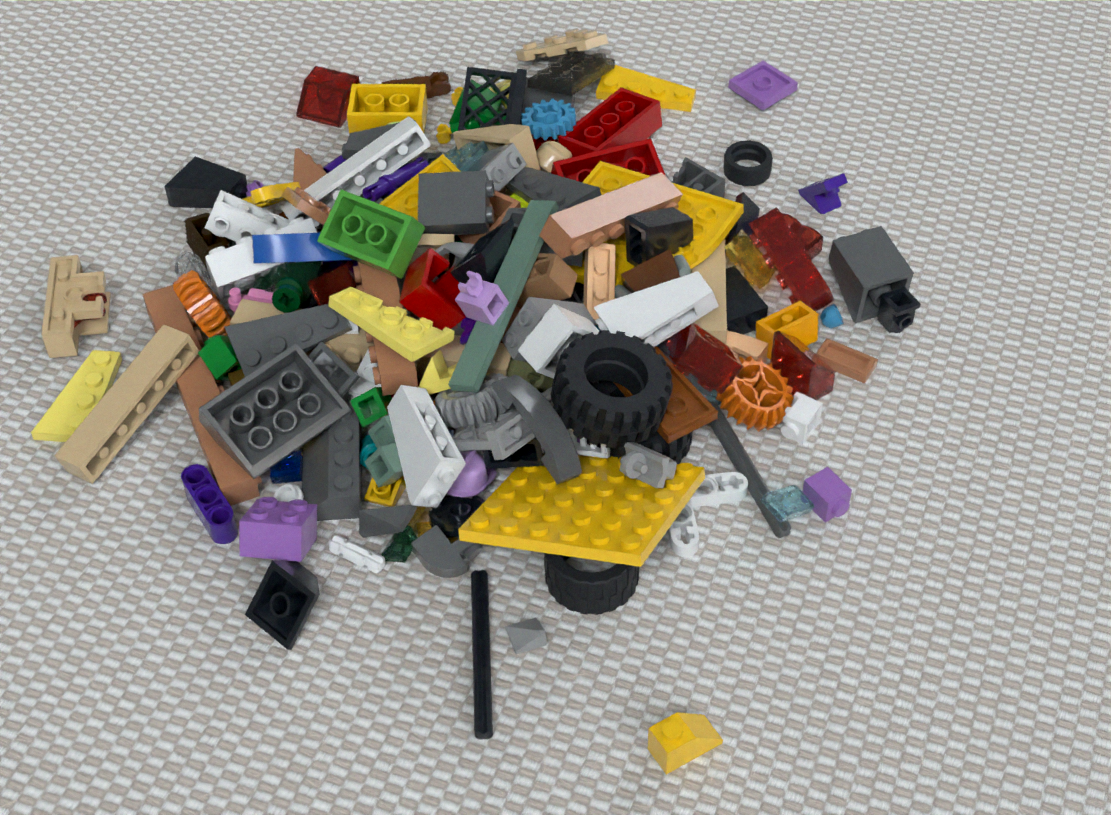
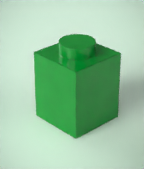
M214 335L204 343L205 346L198 352L217 380L229 381L228 373L242 369L228 336Z
M374 387L350 400L362 427L374 426L382 417L389 415L387 406L391 402L392 397L391 395L383 396L382 388Z

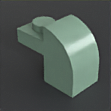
M387 415L382 417L368 431L377 450L364 461L378 488L393 484L403 476L390 417Z

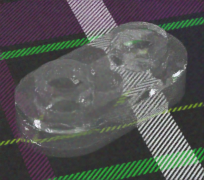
M188 251L182 252L175 262L177 277L193 270L210 287V275L199 256Z

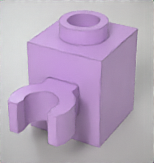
M467 271L466 274L469 280L466 284L461 282L458 284L460 293L455 298V301L467 318L494 325L509 302L497 284L483 281L480 274Z

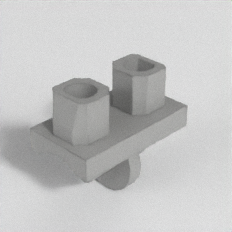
M625 443L626 456L621 457L619 470L625 476L632 479L636 478L655 488H664L665 480H672L674 478L677 466L676 461L638 443Z

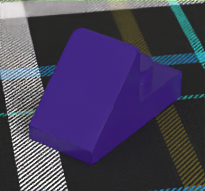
M845 173L810 184L799 189L798 192L818 213L825 214L842 206L838 196V192H840L839 186L848 183Z

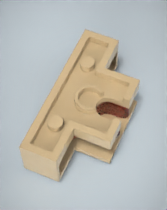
M78 255L51 257L41 333L49 358L78 356L79 337L81 335L108 333L111 293L105 292L104 271L84 273Z

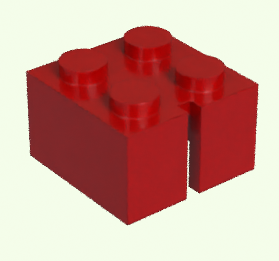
M429 248L408 266L399 303L419 318L423 317L433 321L432 326L442 331L445 327L452 329L466 318V315L455 301V298L460 293L458 288L459 282L450 273L455 266L433 283L431 280L444 271L450 262L432 248Z

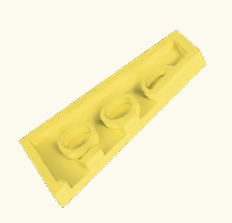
M348 287L329 296L328 306L411 362L454 340V330L447 327L443 331L432 326L433 321L423 317L416 320L407 316V310L398 306H383V300L353 287Z
M93 350L31 431L33 439L66 442L113 386L122 362L121 353Z

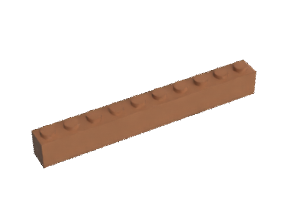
M173 285L142 294L155 333L158 332L163 324L189 334L198 350H201V346L204 343L199 329L193 330L196 327L195 321L185 311L184 305L173 290ZM198 354L175 383L213 479L230 506L259 497L257 484L262 483L261 476L253 479L216 443L200 423L199 408L225 390L222 385L217 387L216 383H219V380L213 376Z

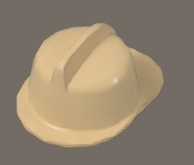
M547 141L536 151L539 165L549 173H551L553 162L572 157L571 152L556 141Z

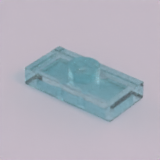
M797 485L767 492L760 499L780 523L809 514L815 507Z

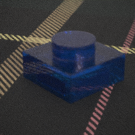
M301 450L294 451L270 468L272 484L302 481L303 456Z

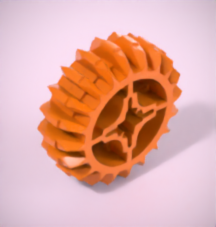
M193 270L178 277V280L173 283V290L201 330L209 338L214 335L228 336L225 326H230L232 317L203 278Z
M750 355L745 359L739 357L735 361L728 363L718 376L715 390L717 391L716 400L721 401L720 409L728 411L727 418L734 417L736 425L744 423L747 430L754 426L759 432L764 428L769 430L783 421V417L786 415L785 409L791 407L794 399L791 395L793 388L787 385L788 378L781 377V369L775 370L772 368V362L765 364L762 358L755 361Z

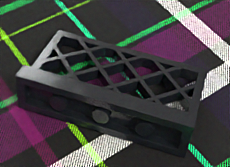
M467 67L458 131L467 130L464 124L472 118L479 124V128L490 127L497 121L501 125H521L527 70L517 69V73ZM471 76H481L486 83L476 88L471 83ZM500 79L511 80L510 86L502 92L494 84ZM491 87L497 95L487 101L481 92ZM477 96L483 105L473 111L467 103L470 99ZM502 99L507 105V109L498 114L491 105ZM488 109L494 118L484 124L477 115ZM456 146L454 160L460 161L459 153Z

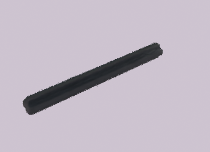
M474 570L471 573L474 732L476 739L482 740L490 739L493 736L489 593L487 571Z

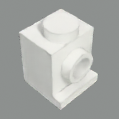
M796 392L794 394L793 406L785 409L786 415L782 421L784 425L781 427L782 435L803 445L820 423L823 403Z

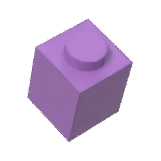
M826 467L804 480L802 500L826 523L832 518L840 517L847 512L850 506L852 489L829 467Z

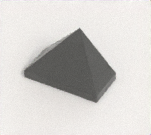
M322 341L308 356L341 398L360 378L354 367Z
M402 505L359 510V534L365 538L403 532L417 508L414 505Z

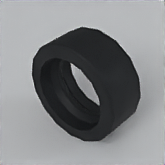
M748 140L733 143L726 149L724 154V175L737 185L756 186L762 184L769 179L772 171V152L767 146L756 141ZM753 160L760 163V165L745 167L735 162Z

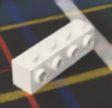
M221 190L205 229L210 230L216 236L226 237L236 242L244 237L252 238V235H262L263 231L272 227L281 229L289 226L290 220Z

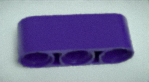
M200 464L187 466L181 473L187 500L215 543H231L238 536V528L232 507L205 466Z

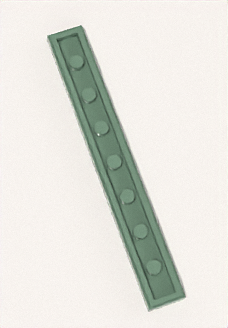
M530 200L494 281V284L499 286L509 304L494 325L476 321L448 383L452 391L478 393L543 245L544 240L539 235L549 215L556 213L559 208L556 201Z

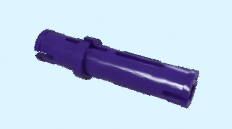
M418 157L389 175H382L378 178L377 182L362 190L363 197L367 200L371 198L370 201L376 202L386 195H391L397 188L429 165L426 160L423 161V157Z

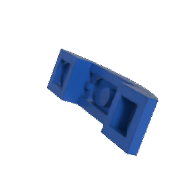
M320 233L252 235L253 264L343 261L352 259L335 253L317 242Z

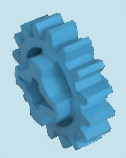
M552 98L550 102H546L543 99L541 104L532 103V108L526 107L525 113L521 114L522 125L530 127L534 139L541 137L543 140H547L548 137H552L555 140L557 135L566 136V131H573V126L576 125L575 108L571 107V103L564 104V100L557 102Z

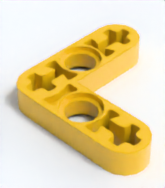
M299 182L264 186L250 191L251 196L242 200L264 208L286 201L282 194L287 187L295 190L296 187L301 189Z

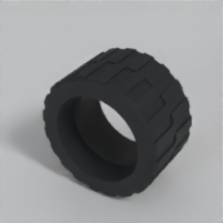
M544 553L545 582L548 586V591L555 598L556 602L565 606L570 611L586 615L611 612L628 602V599L636 591L639 581V566L617 563L604 571L584 572L571 567L565 562L570 558L569 556Z

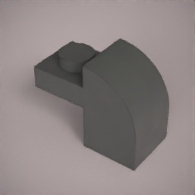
M437 525L411 543L412 552L430 573L443 578H454L467 572V563L464 559L467 557L470 560L476 557L483 550L482 546L484 545L460 541L459 539L451 544Z

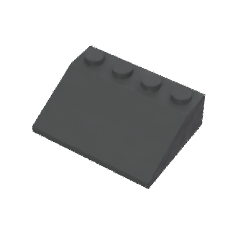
M295 343L199 408V421L216 443L253 479H256L351 412V409L301 347Z

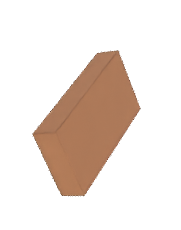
M826 338L814 355L813 362L865 384L876 368L878 359Z

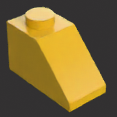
M676 712L648 728L647 749L666 775L723 743L721 736L705 715Z

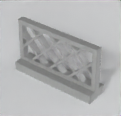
M550 387L541 394L553 407L554 404L551 402L552 387ZM516 407L506 410L504 414L497 415L495 419L487 420L486 423H478L476 426L469 425L454 435L452 439L459 451L491 450L494 460H504L533 440L535 435Z

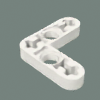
M725 472L705 475V479L699 487L707 486L712 489V492L701 494L696 490L680 512L688 518L682 522L674 521L667 530L671 549L676 555L689 557L693 556L698 550L699 533L693 507L742 501L747 495L748 480L743 474ZM682 532H686L685 536L689 544H684L681 540Z

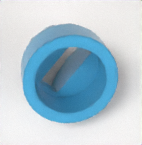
M835 304L826 307L820 315L822 324L828 328H835L844 324Z

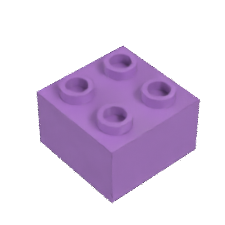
M262 497L254 502L239 521L240 556L302 562L317 540V504H308L307 501L301 499L284 502L277 501L274 497Z

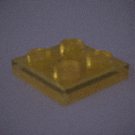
M742 229L724 247L727 250L726 255L729 260L735 265L739 264L744 270L745 279L752 286L756 285L759 290L770 281L776 272V269Z

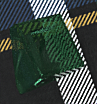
M406 526L403 532L395 533L391 537L381 554L385 557V561L406 562L412 552L411 543L418 538L411 526Z

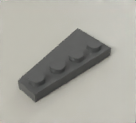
M526 166L505 185L507 189L530 203V200L556 201L559 206L557 212L561 211L562 208H569L601 196L599 187Z

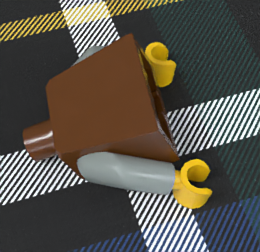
M678 247L679 253L672 254L669 249L622 273L621 282L623 285H621L618 277H615V299L690 274L691 268L684 257L683 248Z

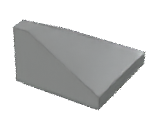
M536 617L505 626L515 654L546 645V632Z

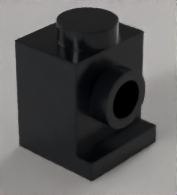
M904 286L881 295L877 320L889 333H900L904 328L913 324L915 310L920 308L921 304Z

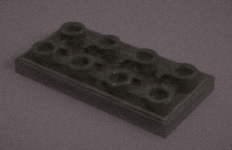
M584 50L570 51L568 55L561 56L555 63L548 64V67L538 70L537 74L528 79L527 88L572 96L614 69L615 60L607 58L606 54L603 53L589 55L585 54Z

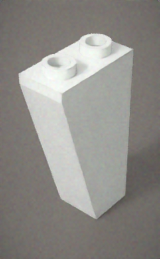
M697 271L601 303L594 307L599 317L595 322L601 331L609 330V333L616 334V331L625 332L626 336L633 337L635 335L642 339V343H649L655 347L719 307L713 291Z
M400 385L387 409L409 501L414 506L437 508L466 463L425 388Z

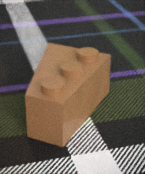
M539 253L516 306L521 309L528 297L552 300L570 298L574 290L577 274L557 254Z

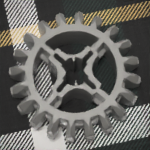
M500 373L485 375L478 393L452 391V389L439 392L434 399L435 407L446 427L459 428L462 426L466 428L469 425L476 426L478 423H486L487 420L495 419L497 415L504 414L507 409L491 387V384L507 378V376Z

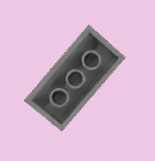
M346 403L351 409L350 413L303 445V500L307 501L308 504H317V521L359 518V510H362V464L360 461L362 425L351 403Z

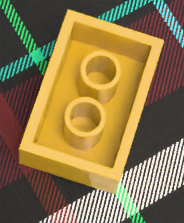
M352 84L347 110L349 135L350 133L385 126L391 122H401L408 116L416 121L425 134L428 110L426 84Z

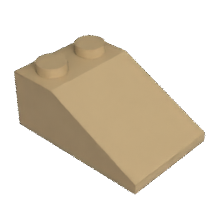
M507 124L461 130L453 133L460 160L514 143L525 160L526 167L541 171L529 126Z

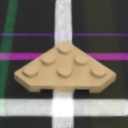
M576 28L565 31V36L558 37L557 35L545 37L544 42L536 44V41L525 43L522 45L523 49L516 50L518 60L529 61L536 59V55L538 57H551L567 53L566 50L569 52L588 50L607 44L608 39L605 33H597V30L588 31L587 29L579 30Z

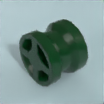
M292 277L281 278L276 283L272 295L274 307L284 313L293 312L298 309L303 295L302 284Z

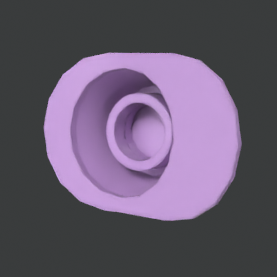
M476 450L460 451L466 464L447 493L457 497H472L480 494L495 479L497 473L494 468L486 469L484 459L477 454Z

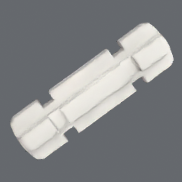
M335 535L329 542L330 552L338 556L343 554V558L364 568L368 566L367 569L374 573H380L385 567L384 556L375 552L371 554V550L352 541L347 543V539Z

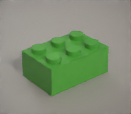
M341 189L317 242L335 253L402 279L425 227L409 215Z

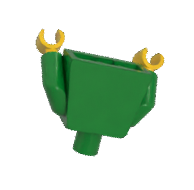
M471 79V83L476 88L481 86V84ZM457 87L454 93L451 94L452 104L455 105V109L449 121L450 127L446 124H440L437 127L438 133L436 137L440 144L448 143L451 140V134L458 131L464 87ZM489 88L481 92L487 101L497 95ZM477 96L470 99L467 103L473 111L483 105ZM502 99L491 105L498 114L501 113L498 108ZM488 109L477 115L484 124L494 118ZM473 118L464 124L467 130L480 127ZM498 121L494 123L496 126L501 125Z

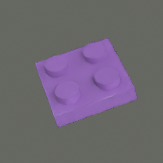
M763 60L730 79L728 88L761 110H765L795 92L798 82Z

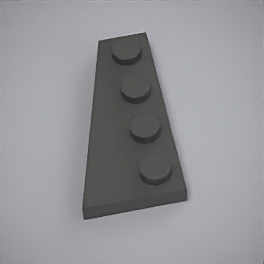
M328 304L225 326L245 377L295 343L304 352L316 348L321 341L326 343L352 330L348 319L330 308Z

